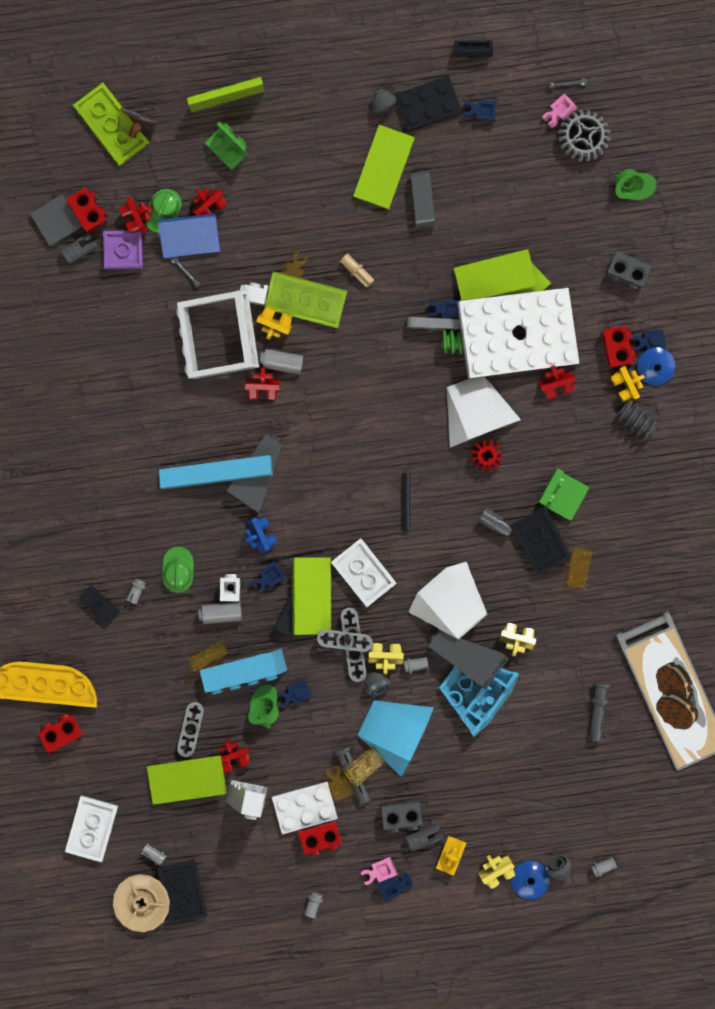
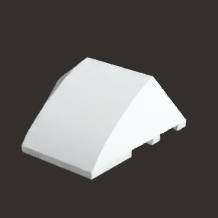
M485 376L470 378L447 387L450 448L521 420Z
M467 562L446 567L417 593L409 610L410 614L421 618L423 621L432 624L458 640L487 615Z

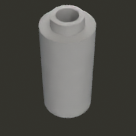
M266 349L265 353L261 352L260 364H263V368L301 374L304 356Z
M241 602L202 605V609L198 610L199 621H203V624L242 621Z

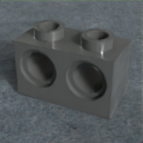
M616 251L606 275L614 282H625L627 287L637 290L638 288H643L652 266ZM615 264L623 265L624 272H616L614 269ZM632 272H640L641 280L633 279Z
M419 801L381 805L384 830H388V833L399 832V828L407 827V830H416L422 825ZM409 811L416 812L417 818L414 821L407 820L406 814ZM389 814H396L398 820L395 823H389L387 821Z

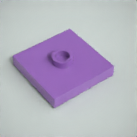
M103 231L104 270L143 269L141 231L130 234L129 231Z

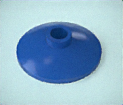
M659 347L644 351L637 362L639 376L644 375L645 378L642 380L650 385L666 383L671 379L675 371L673 356L667 350ZM656 364L660 365V369L658 371L654 370V366Z
M525 861L516 866L514 869L515 876L511 878V884L516 894L530 900L541 897L547 891L550 881L546 868L536 861ZM528 878H534V883L528 884Z

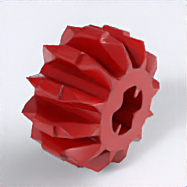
M482 440L483 447L481 448L479 444H475L479 451H471L472 454L477 455V457H472L471 461L478 460L474 467L477 468L481 464V472H484L486 466L488 471L492 472L491 465L497 469L499 466L495 461H503V459L497 457V455H502L503 451L496 452L495 450L499 448V444L492 448V440L489 441L488 446H486V441ZM487 451H489V455H492V459L484 461L482 453L485 454Z

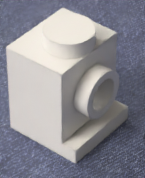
M251 282L250 285H241L240 290L248 292L249 303L265 306L269 290L268 285H264V289L261 288L260 284Z
M225 574V578H220V601H240V578H236V574ZM229 584L234 585L233 591H228L227 586Z

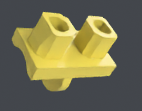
M507 623L505 629L501 632L499 642L507 643L505 649L512 650L511 656L515 657L517 652L524 653L525 648L532 650L536 639H534V629L524 628L523 634L519 635L515 634L517 626Z
M373 643L371 652H369L368 663L376 664V669H384L383 675H387L388 669L395 670V664H403L404 653L401 651L400 644H390V653L382 652L383 644Z
M490 855L486 856L489 862L483 864L484 869L478 871L483 883L487 884L491 889L498 886V876L503 874L506 880L515 876L514 865L508 855L503 858L498 856L494 859Z

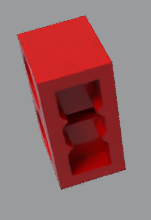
M85 187L66 199L87 233H91L107 223L105 217L108 215L102 206L98 208L95 203L98 199L92 190L88 191ZM81 198H88L87 205H79V200ZM91 214H98L96 222H89Z
M626 325L604 329L602 337L608 368L633 364L635 352L634 348H630L629 341H632L630 329L627 330ZM613 333H620L622 341L615 342L612 337ZM618 351L625 353V361H619L616 358Z
M67 713L57 718L58 723L52 725L50 722L40 727L42 731L37 734L48 754L84 735L74 714L69 716ZM66 722L73 725L72 733H67L64 730ZM49 731H52L56 734V740L54 742H50L47 739V733Z
M336 820L308 827L298 832L305 855L315 856L321 853L320 850L328 848V851L338 849L339 845L342 844ZM331 831L335 833L336 838L333 841H327L324 837L326 832ZM314 837L317 840V844L313 847L308 846L306 839Z

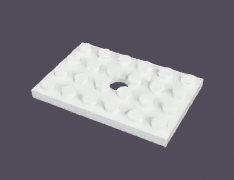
M569 288L457 302L468 379L551 368L553 365L560 367L579 364ZM517 325L522 326L526 331L523 340H517V338L513 337L512 330Z

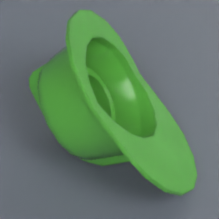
M625 169L620 174L614 175L615 192L619 198L643 200L651 196L656 190V179L652 175L638 173L632 169Z
M161 189L155 193L149 204L153 209V213L149 215L151 220L145 221L147 227L153 232L160 233L158 220L177 218L182 206L178 193L171 189Z
M173 547L164 556L162 578L165 587L171 592H184L192 584L194 562L193 556L186 548Z
M266 684L260 686L252 695L248 715L250 723L271 728L272 723L277 720L279 710L276 705L277 690L274 686Z

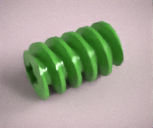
M443 329L442 348L445 354L448 353L449 349H451L454 355L457 349L460 355L463 354L464 347L461 331H457L454 336L453 330H450L448 335H446V331Z

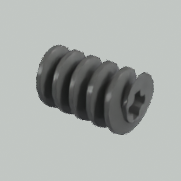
M629 400L617 413V415L620 414L619 421L621 422L626 419L625 427L632 424L630 431L632 432L637 429L636 436L638 437L643 434L642 441L644 442L657 428V426L655 427L656 420L649 422L651 416L643 417L645 411L637 412L639 406L631 407L633 400Z

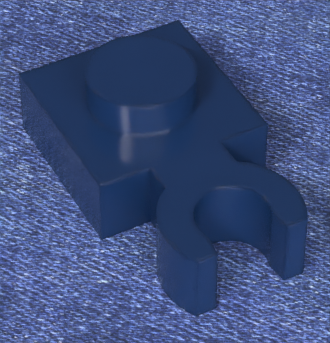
M478 100L477 105L470 101L464 102V106H469L471 111L463 112V116L470 117L476 114V120L495 122L497 101Z
M442 300V305L430 302L429 306H434L436 311L428 313V316L436 317L438 314H442V319H459L457 302L461 300Z
M663 329L643 332L644 338L640 336L632 337V341H639V346L633 347L634 351L640 350L643 346H646V350L654 347L666 348Z
M274 561L259 572L262 578L254 579L251 585L259 582L261 589L257 592L261 593L264 591L266 584L272 588L285 578L286 575Z
M305 679L288 686V693L280 692L277 694V698L284 696L286 699L285 703L280 704L281 707L287 706L291 700H293L295 705L312 697Z
M404 873L398 879H395L394 876L378 883L377 886L384 901L402 894L401 889H409L413 884L408 873Z

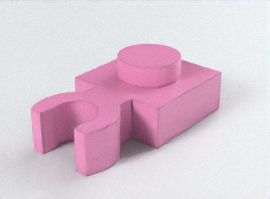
M564 93L550 106L553 110L546 112L542 118L545 122L552 118L548 124L553 128L557 125L558 119L561 118L564 121L578 107Z
M391 857L372 864L373 870L366 869L361 872V875H370V880L364 882L365 885L373 883L375 878H377L378 882H382L398 875Z

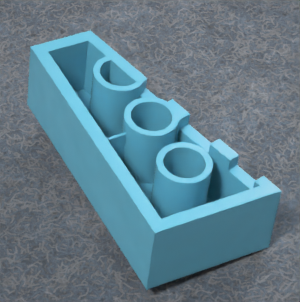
M278 649L250 658H243L200 670L205 693L212 691V695L224 692L223 688L230 687V690L241 688L242 683L247 682L248 686L259 683V679L265 678L266 681L277 679V675L286 672L287 667L282 649Z

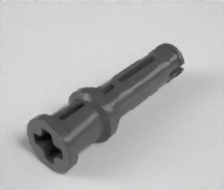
M594 682L595 691L594 698L591 699L593 714L589 740L601 742L605 706L609 703L607 695L611 684Z
M347 746L334 752V754L338 756L342 765L341 770L346 772L361 805L371 799L357 771V761H354L350 753L351 748Z

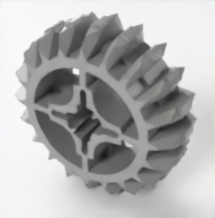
M579 110V116L572 112V119L567 116L565 118L567 123L562 122L561 127L564 129L559 130V134L564 136L559 137V142H565L561 145V148H568L565 152L566 155L572 152L571 158L575 159L576 155H578L580 162L583 156H585L588 162L590 161V155L593 159H597V153L600 155L604 153L601 148L607 149L608 145L605 142H609L610 137L605 135H608L610 130H604L608 123H600L603 120L602 116L596 119L597 112L590 116V110L586 111V115H583V111ZM581 121L589 122L594 126L587 128ZM575 124L577 135L570 139L569 130ZM582 132L589 134L586 140L580 137ZM599 132V143L593 147L591 137ZM573 144H583L588 150L578 149Z

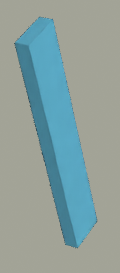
M270 455L159 470L161 489L273 475L272 458Z

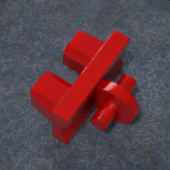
M197 188L195 192L198 196L193 201L196 204L200 203L191 211L196 216L212 214L208 209L212 204L220 210L227 203L222 196L223 193L217 188L211 193L208 188L202 192Z
M132 197L126 198L127 203L119 207V210L124 219L132 215L134 217V220L126 223L130 234L139 231L142 234L147 233L148 230L143 217L145 221L151 220L149 215L153 213L152 207L145 206L144 202L139 203L140 209H138Z
M555 365L551 366V372L545 373L546 379L538 381L539 387L547 399L557 396L555 388L562 386L564 394L574 392L573 382H576L572 372L565 373L563 368L556 370Z
M261 368V373H253V379H246L245 389H247L248 398L257 399L259 398V390H266V399L275 400L278 391H280V380H268L273 378V374H265V368Z
M229 739L225 740L226 746L219 748L221 754L227 751L229 753L221 756L223 773L233 770L230 762L232 759L237 758L240 767L250 764L248 755L250 751L248 747L233 752V749L239 747L238 742L230 744Z

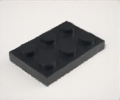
M449 75L395 94L407 131L462 112Z
M546 506L511 524L537 575L572 558Z
M195 859L157 867L159 880L167 890L170 900L169 913L167 915L169 925L208 916Z

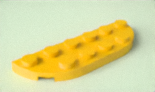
M13 662L0 667V699L97 708V695L92 683L82 672L75 668L33 662Z

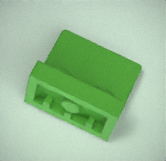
M219 121L217 123L218 130L205 142V145L232 171L248 156V147L241 137L238 136L236 138L234 136L233 130L228 124H222Z
M557 468L537 503L544 507L546 506V508L568 520H572L589 487L564 474V471Z

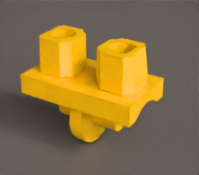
M266 306L256 321L266 325L261 330L268 333L266 339L270 340L272 336L279 338L280 332L288 335L292 328L290 326L292 316L283 313L280 321L275 320L273 316L276 309Z
M625 366L618 369V372L610 378L614 386L624 382L627 389L618 393L622 402L631 399L634 401L640 397L634 383L638 389L643 388L640 380L645 377L644 375L638 377L634 370L630 372L633 378L631 379Z
M448 836L436 869L454 876L466 842Z

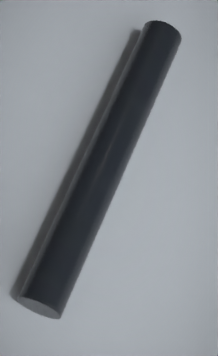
M402 473L403 530H410V473Z

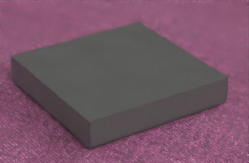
M63 194L30 214L50 247L83 228Z

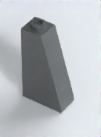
M266 434L251 457L270 455L272 458V472L274 473L282 449L281 439L273 434L271 436ZM273 475L234 480L227 491L260 513Z
M442 631L435 633L431 637L428 646L485 689H487L509 659L503 653L461 638L458 640Z

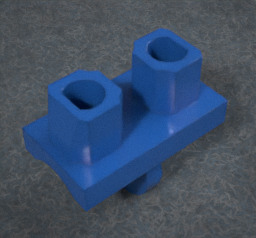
M266 517L253 518L246 522L249 529L244 531L247 539L243 540L244 544L249 542L252 549L258 547L261 554L271 549L270 547L277 543L273 533L265 537L262 531L269 527Z

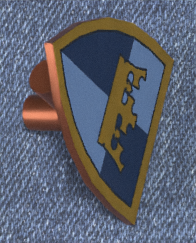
M122 107L120 108L124 114L134 118L129 137L136 139L137 133L141 129V122L157 124L156 119Z

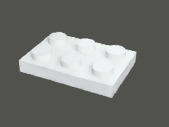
M359 539L331 562L366 607L397 584L362 539Z
M328 781L272 796L282 834L338 819Z
M81 795L65 852L103 862L118 805Z

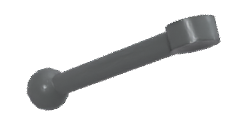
M582 78L580 81L549 82L548 88L554 89L555 87L571 85L586 86L587 80Z
M172 257L171 262L184 272L193 282V286L195 288L200 287V282L195 280L181 265L178 257Z

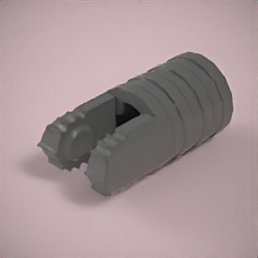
M91 233L61 249L69 264L98 247V244L94 241L88 244V242L93 240Z
M487 507L478 519V522L482 523V525L490 528L492 531L496 530L505 536L512 532L511 525L503 520L502 516H499Z
M434 824L407 835L406 839L411 851L414 852L443 840L444 838L440 833L429 836L439 831V825Z

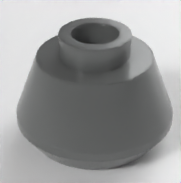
M383 89L373 94V111L380 114L396 104L397 98L389 91H384Z
M373 672L367 676L366 692L368 695L376 697L389 690L391 682L382 673Z
M566 856L553 857L547 864L546 872L557 881L566 880L571 874V861Z

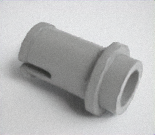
M135 578V581H132L133 585L126 600L137 604L143 589H146V583Z
M427 657L413 660L407 658L404 661L405 672L412 673V671L428 669Z
M148 843L141 852L142 855L155 862V865L158 864L160 866L167 857L164 855L165 852L161 853Z
M610 857L598 864L595 862L591 868L595 877H602V874L616 869L617 866L614 859Z
M312 892L308 896L309 901L304 915L315 918L318 907L323 902L321 894Z

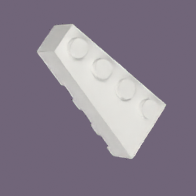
M230 780L226 803L239 813L245 814V818L256 820L257 817L262 815L268 787Z

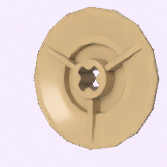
M138 874L128 877L119 884L114 893L113 908L115 915L123 926L132 931L147 932L154 930L164 922L169 913L170 900L167 890L159 880L152 876ZM142 898L144 899V903H147L143 907H141L140 902H138Z

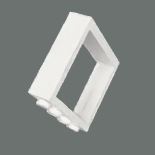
M240 290L177 303L176 314L180 319L181 326L179 327V333L183 339L182 353L186 359L185 372L189 379L259 368L247 291ZM235 299L244 362L198 371L189 307Z

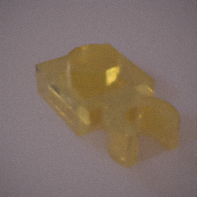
M296 251L293 255V264L287 261L282 274L301 278L304 270L300 267L307 263L308 257L305 256L303 261H298L297 256L299 252Z
M335 765L337 773L333 775L329 769H326V774L333 780V782L328 784L337 802L354 793L347 777L341 778V769L338 765Z

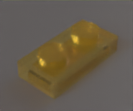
M573 547L566 585L586 588L593 551Z
M220 641L189 658L193 671L206 668L208 663L214 660H221L228 653L223 641Z
M371 747L346 768L344 773L352 785L358 787L384 762L376 749Z

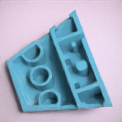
M454 666L439 688L475 737L492 721L512 693L519 673L501 668L487 689H485Z
M374 700L358 736L402 777L423 735L434 707Z

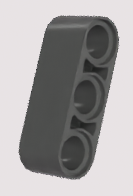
M430 171L410 173L416 228L435 226Z

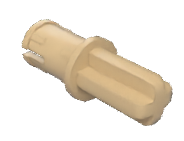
M346 254L340 260V263L352 273L351 276H355L365 287L372 284L374 279L362 268L363 265H359L350 254Z

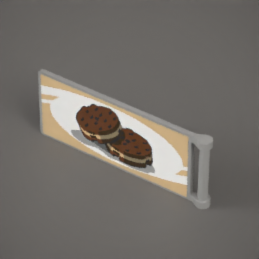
M669 611L663 613V616L623 634L621 632L616 634V638L676 770L679 771L714 755L715 714ZM661 624H668V628L627 646L625 642Z

